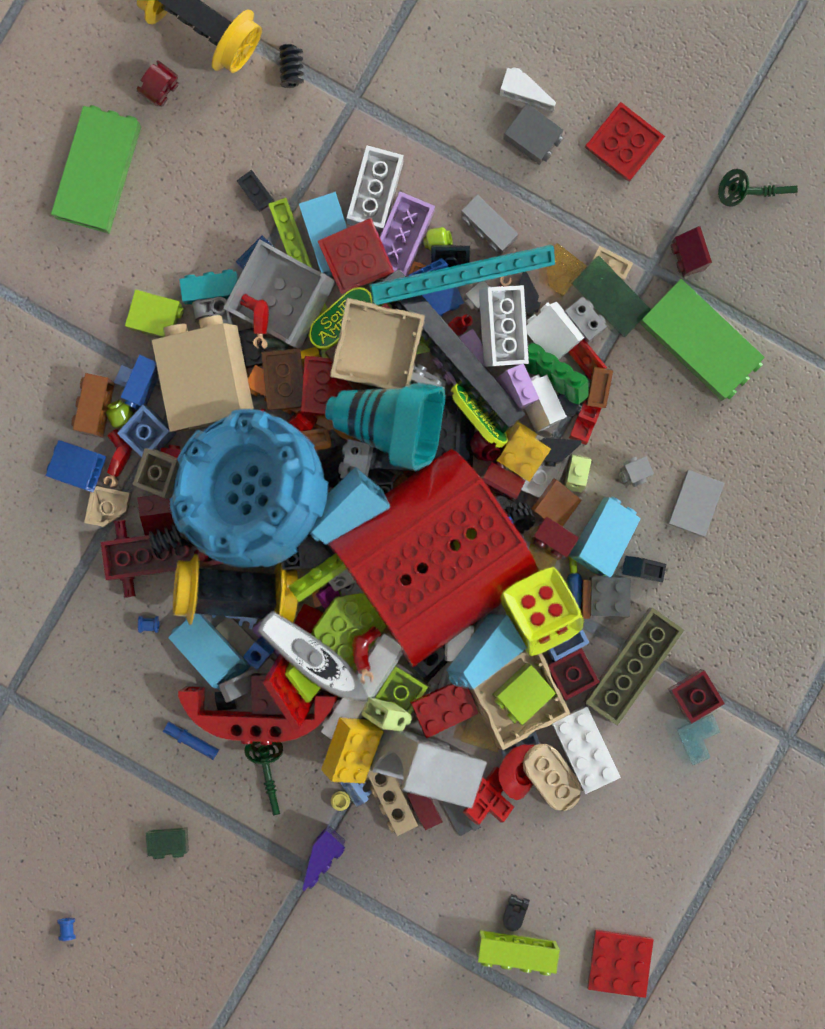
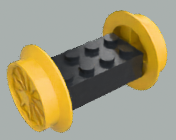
M137 0V6L145 11L144 17L148 24H155L167 13H170L176 17L178 16V20L192 27L201 36L209 38L208 41L217 46L212 58V68L215 71L226 68L231 73H235L240 70L253 54L261 38L262 27L254 22V12L250 9L243 11L231 22L201 0Z
M194 554L191 561L178 560L173 591V616H184L188 624L192 625L194 614L264 619L269 613L275 612L293 623L297 608V598L291 592L289 586L298 580L297 570H282V562L276 564L274 574L198 568V555Z

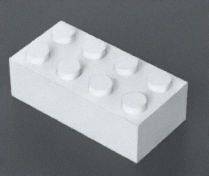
M366 146L346 218L347 224L355 225L371 218L377 232L382 233L391 210L404 162V155Z
M524 285L479 289L484 367L528 364Z
M586 705L571 711L570 715L552 724L585 794L621 778Z

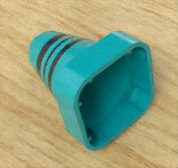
M420 382L400 389L341 391L337 397L331 396L329 398L325 415L328 420H332L336 430L390 454L391 465L418 470L431 464L436 455L445 403V391L441 386Z

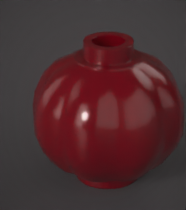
M478 430L470 440V448L473 455L481 461L489 462L496 460L500 457L506 446L505 444L501 448L496 447L495 442L492 444L488 442Z

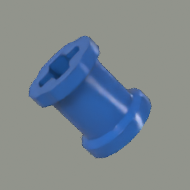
M139 616L138 632L154 631L159 633V616H155V618Z
M75 918L57 920V923L60 925L59 941L76 939L73 930Z

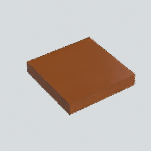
M553 478L532 507V510L543 519L547 516L563 527L582 500L561 482Z

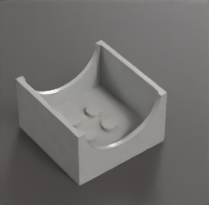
M259 239L223 309L254 324V313L249 308L240 305V301L244 302L241 298L244 294H248L258 301L265 300L269 307L267 332L283 340L285 343L301 349L309 334L311 325L320 314L336 282L326 274L301 263Z
M383 729L370 771L403 779L401 789L404 791L472 808L487 762L446 742L426 738L425 736L407 731Z

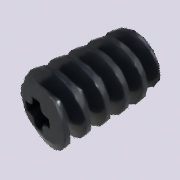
M293 44L281 45L279 47L281 51L279 53L281 58L279 61L281 66L280 80L282 81L280 85L284 88H293L304 83V79L299 78L304 75V72L298 71V69L304 68L303 64L298 63L303 61V57L298 56L303 53V50Z
M172 524L170 531L165 526L164 533L158 528L157 535L149 531V541L154 554H156V550L159 554L163 553V547L166 551H170L171 545L174 549H177L178 542L182 547L186 545V541L192 544L186 534L180 532L174 524Z

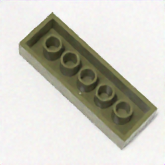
M649 607L599 678L600 683L594 685L583 702L618 726L680 638L684 629L654 608Z

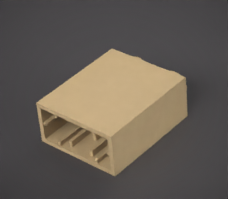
M221 315L199 319L200 329L192 331L187 330L186 324L167 326L163 328L165 337L152 340L170 432H185L208 427L218 420L231 415L233 410H254L237 325L223 323Z

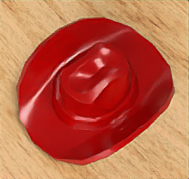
M520 745L512 749L501 762L499 782L502 790L512 799H523L533 787L532 782L524 772L523 760L528 750L535 745Z

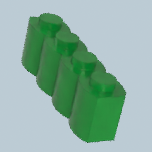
M535 343L528 345L529 363L524 364L527 372L533 375H540V378L548 375L554 390L560 394H565L566 398L575 404H580L588 397V380L583 374L573 371L572 367L568 364L559 362L555 355L545 352L540 345Z

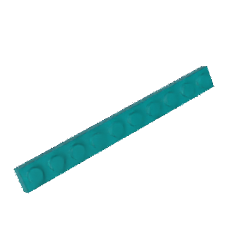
M542 246L371 284L372 304L379 305L555 265L554 246Z

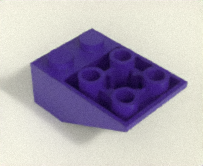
M329 825L315 839L302 888L304 891L308 887L311 889L318 882L319 874L321 872L325 874L331 867V860L334 857L338 859L345 851V839Z

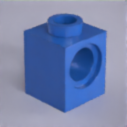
M261 636L253 643L243 658L250 666L258 670L276 649Z

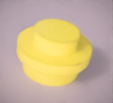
M338 791L332 795L331 805L335 810L343 811L348 808L350 797L346 792Z

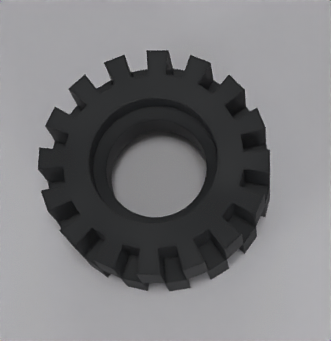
M519 502L516 505L514 503L512 507L507 506L506 510H504L506 515L512 518L513 525L521 534L524 533V530L528 531L529 527H533L535 517L528 504Z

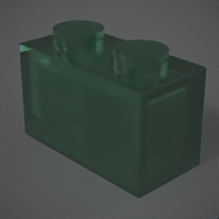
M188 827L157 829L146 832L147 857L153 856V859L165 858V855H172L173 858L184 857V854L189 851Z

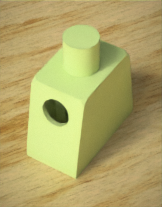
M570 454L564 486L570 491L582 493L585 489L591 465L589 457Z
M368 697V701L365 703L361 714L382 729L401 732L412 720L409 712L398 705ZM380 711L385 712L386 714L381 715Z

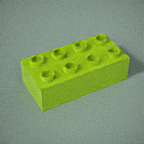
M480 930L476 954L477 960L482 966L492 967L493 965H500V968L512 970L513 967L520 968V971L531 973L533 970L540 971L539 973L542 975L551 976V973L557 974L560 949L556 941Z

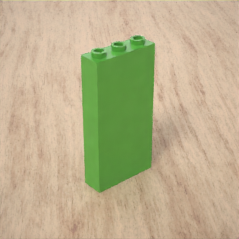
M90 105V107L83 106L51 212L55 219L110 234L141 130V125L137 118L129 115L122 117L117 112L111 110L104 112L99 107Z
M682 279L639 322L721 401L726 398L731 399L737 392L735 388L739 384L743 386L750 379L748 375L752 371L756 372L763 365L761 361L765 357Z

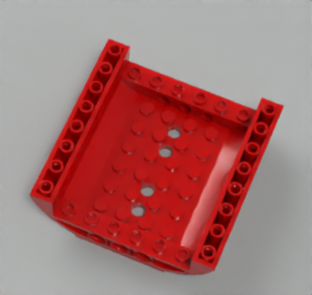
M453 449L448 450L431 464L425 466L386 493L385 496L390 505L387 510L327 543L333 553L338 555L403 649L402 653L412 667L501 605V594L509 587L539 572L526 542L485 482L468 462ZM469 528H473L476 531V537L473 540L466 537V531ZM453 539L460 543V548L457 551H452L449 547ZM421 562L427 565L425 574L417 572V565ZM403 574H408L411 578V582L407 586L402 585L400 582V577Z

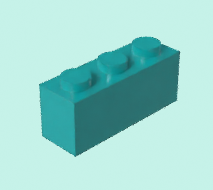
M227 269L219 274L206 272L203 273V276L197 277L193 274L185 275L183 279H179L182 302L185 305H189L201 299L216 297L228 299L239 279L238 273L236 271L233 272L232 269Z

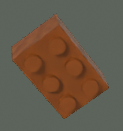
M85 373V376L80 381L81 394L76 399L75 406L77 407L76 415H73L71 422L74 431L89 436L104 437L108 419L106 411L108 409L107 406L112 401L115 387L114 381L108 377Z

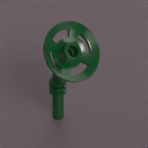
M732 169L727 172L718 188L720 202L728 207L740 204L746 195H763L764 197L772 195L774 197L775 194L798 193L797 185L775 187V185H772V187L768 185L766 187L764 185L763 188L749 187V177L741 169ZM739 175V177H735L732 180H730L733 176ZM726 186L729 187V196L727 198L725 197Z
M253 741L252 744H246L244 749L245 756L253 763L262 764L265 779L263 784L266 786L265 790H267L266 794L269 796L273 816L278 815L280 810L275 793L277 789H275V781L272 780L270 763L277 761L282 756L283 745L281 742H272L271 745H262L257 748L255 745L260 744V741ZM274 745L278 748V753H276Z

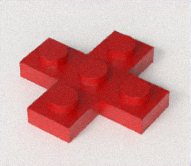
M494 767L486 780L482 777L472 808L466 807L463 811L476 825L483 821L488 812L500 823L505 822L514 809V806L501 795L503 790L499 782V767Z

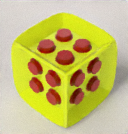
M554 567L544 569L519 581L501 594V603L506 615H508L526 645L527 649L525 650L529 656L538 655L569 640L583 629L584 621L579 607L562 576Z

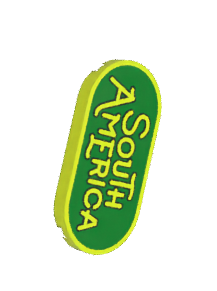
M358 287L349 290L313 322L309 331V337L314 346L320 350H329L338 343L347 298L372 304L371 293L367 289Z
M457 383L451 389V392L454 393L452 396L455 403L491 444L495 442L496 447H503L508 442L506 432L503 434L501 430H497L489 416L484 415L478 403L473 401L468 396L466 389Z

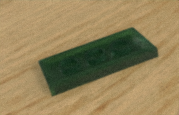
M597 256L571 283L623 337H626L651 310L600 256Z

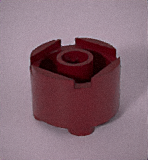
M157 60V65L152 64L140 80L143 82L142 87L137 86L136 91L155 106L159 105L162 107L168 100L167 94L170 91L174 92L179 82H177L178 74Z

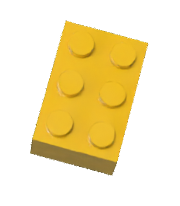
M339 717L321 771L331 782L365 783L383 730L366 719Z

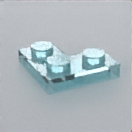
M713 714L677 729L692 765L711 758L703 740L721 733Z

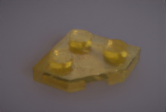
M556 243L554 246L555 265L546 267L548 286L561 296H564L587 265Z

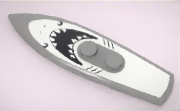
M275 612L269 613L262 620L258 632L307 678L328 692L342 698L354 701H368L367 694L358 676L331 648Z

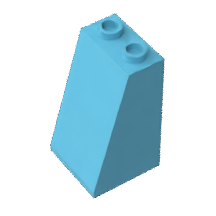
M336 192L299 203L320 271L330 278L333 275L318 240L347 228Z
M355 466L327 494L322 517H317L310 532L311 536L315 540H321L327 544L387 510L390 505L384 491Z
M613 496L611 498H603L579 536V540L568 555L597 576L611 578L641 519L636 516V511L629 507H623L620 505L621 501Z
M194 614L192 625H189L185 618L186 621L180 626L175 627L168 637L205 680L218 690H220L219 684L245 673L251 667L203 614Z
M489 614L447 669L450 675L449 680L454 686L475 689L527 649L508 615Z

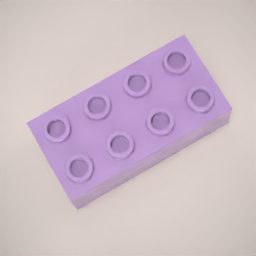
M402 192L398 194L380 240L394 272L400 269L407 277L434 215L435 206Z

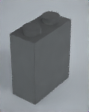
M526 104L504 133L503 139L540 165L543 161L547 162L552 155L551 149L554 145L558 147L562 142L564 130L532 106Z

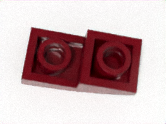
M412 792L407 793L425 831L443 822L431 797Z

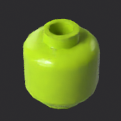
M444 227L428 230L426 237L423 238L424 246L426 249L429 248L430 252L432 245L453 244L450 230L447 231Z
M121 400L114 401L107 406L106 415L114 428H122L134 415L130 406L124 404L125 402Z

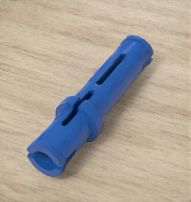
M170 721L163 730V733L172 736L178 740V743L181 744L182 742L211 760H214L219 751L216 747L189 733L187 729H182Z

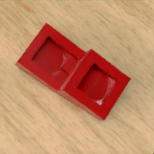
M586 400L583 402L581 411L569 436L570 439L581 440V443L587 445L602 409L601 407L587 406Z

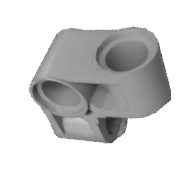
M223 297L201 299L192 303L196 323H199V319L221 315L223 323L234 325L231 312L225 309L217 311L219 305H225L227 302Z

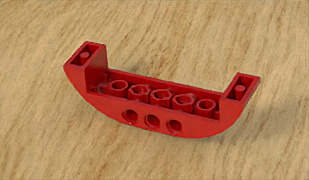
M185 686L178 691L179 700L187 715L204 731L223 739L241 741V744H252L253 741H260L262 745L294 740L308 734L325 720L339 697L328 691H319L315 696V714H307L301 727L293 730L284 715H252L251 711L204 710L205 687ZM236 725H239L242 728V731L239 730L236 727ZM255 725L259 726L261 731H258ZM274 726H278L281 732L276 731Z

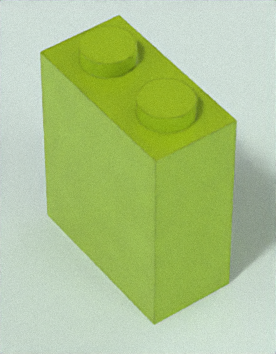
M135 289L125 327L129 330L162 338L165 337L163 328L177 325L178 318H182L184 308H182L180 301Z
M525 663L493 693V696L496 698L494 702L501 709L505 708L509 713L507 717L514 724L517 722L523 725L556 693L531 664Z

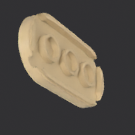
M537 744L530 748L523 760V769L529 780L546 803L554 810L566 811L573 808L580 799L581 785L578 778L560 753L551 745Z

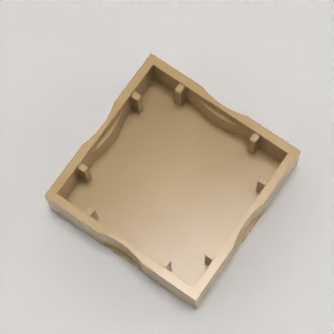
M347 298L331 377L385 389H400L410 385L425 315L398 309H388Z
M524 650L475 689H470L496 746L502 750L527 738L534 731L547 727L570 715L560 690L552 680L550 669L542 653L529 656L526 650ZM525 663H528L536 669L556 694L523 725L517 722L514 724L507 717V714H509L505 708L501 709L494 702L496 698L493 696V693Z

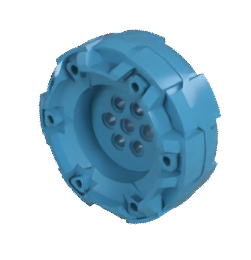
M253 409L233 410L231 415L213 423L203 432L197 430L185 444L177 458L180 466L175 480L174 493L172 498H170V508L178 530L186 534L192 544L202 553L231 566L254 567L262 565L269 567L291 557L297 552L296 547L309 534L317 517H322L327 500L328 482L324 480L321 462L314 449L315 445L297 428L283 419Z

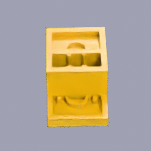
M518 422L506 432L508 442L497 461L530 482L551 448L535 439L538 435L537 433Z

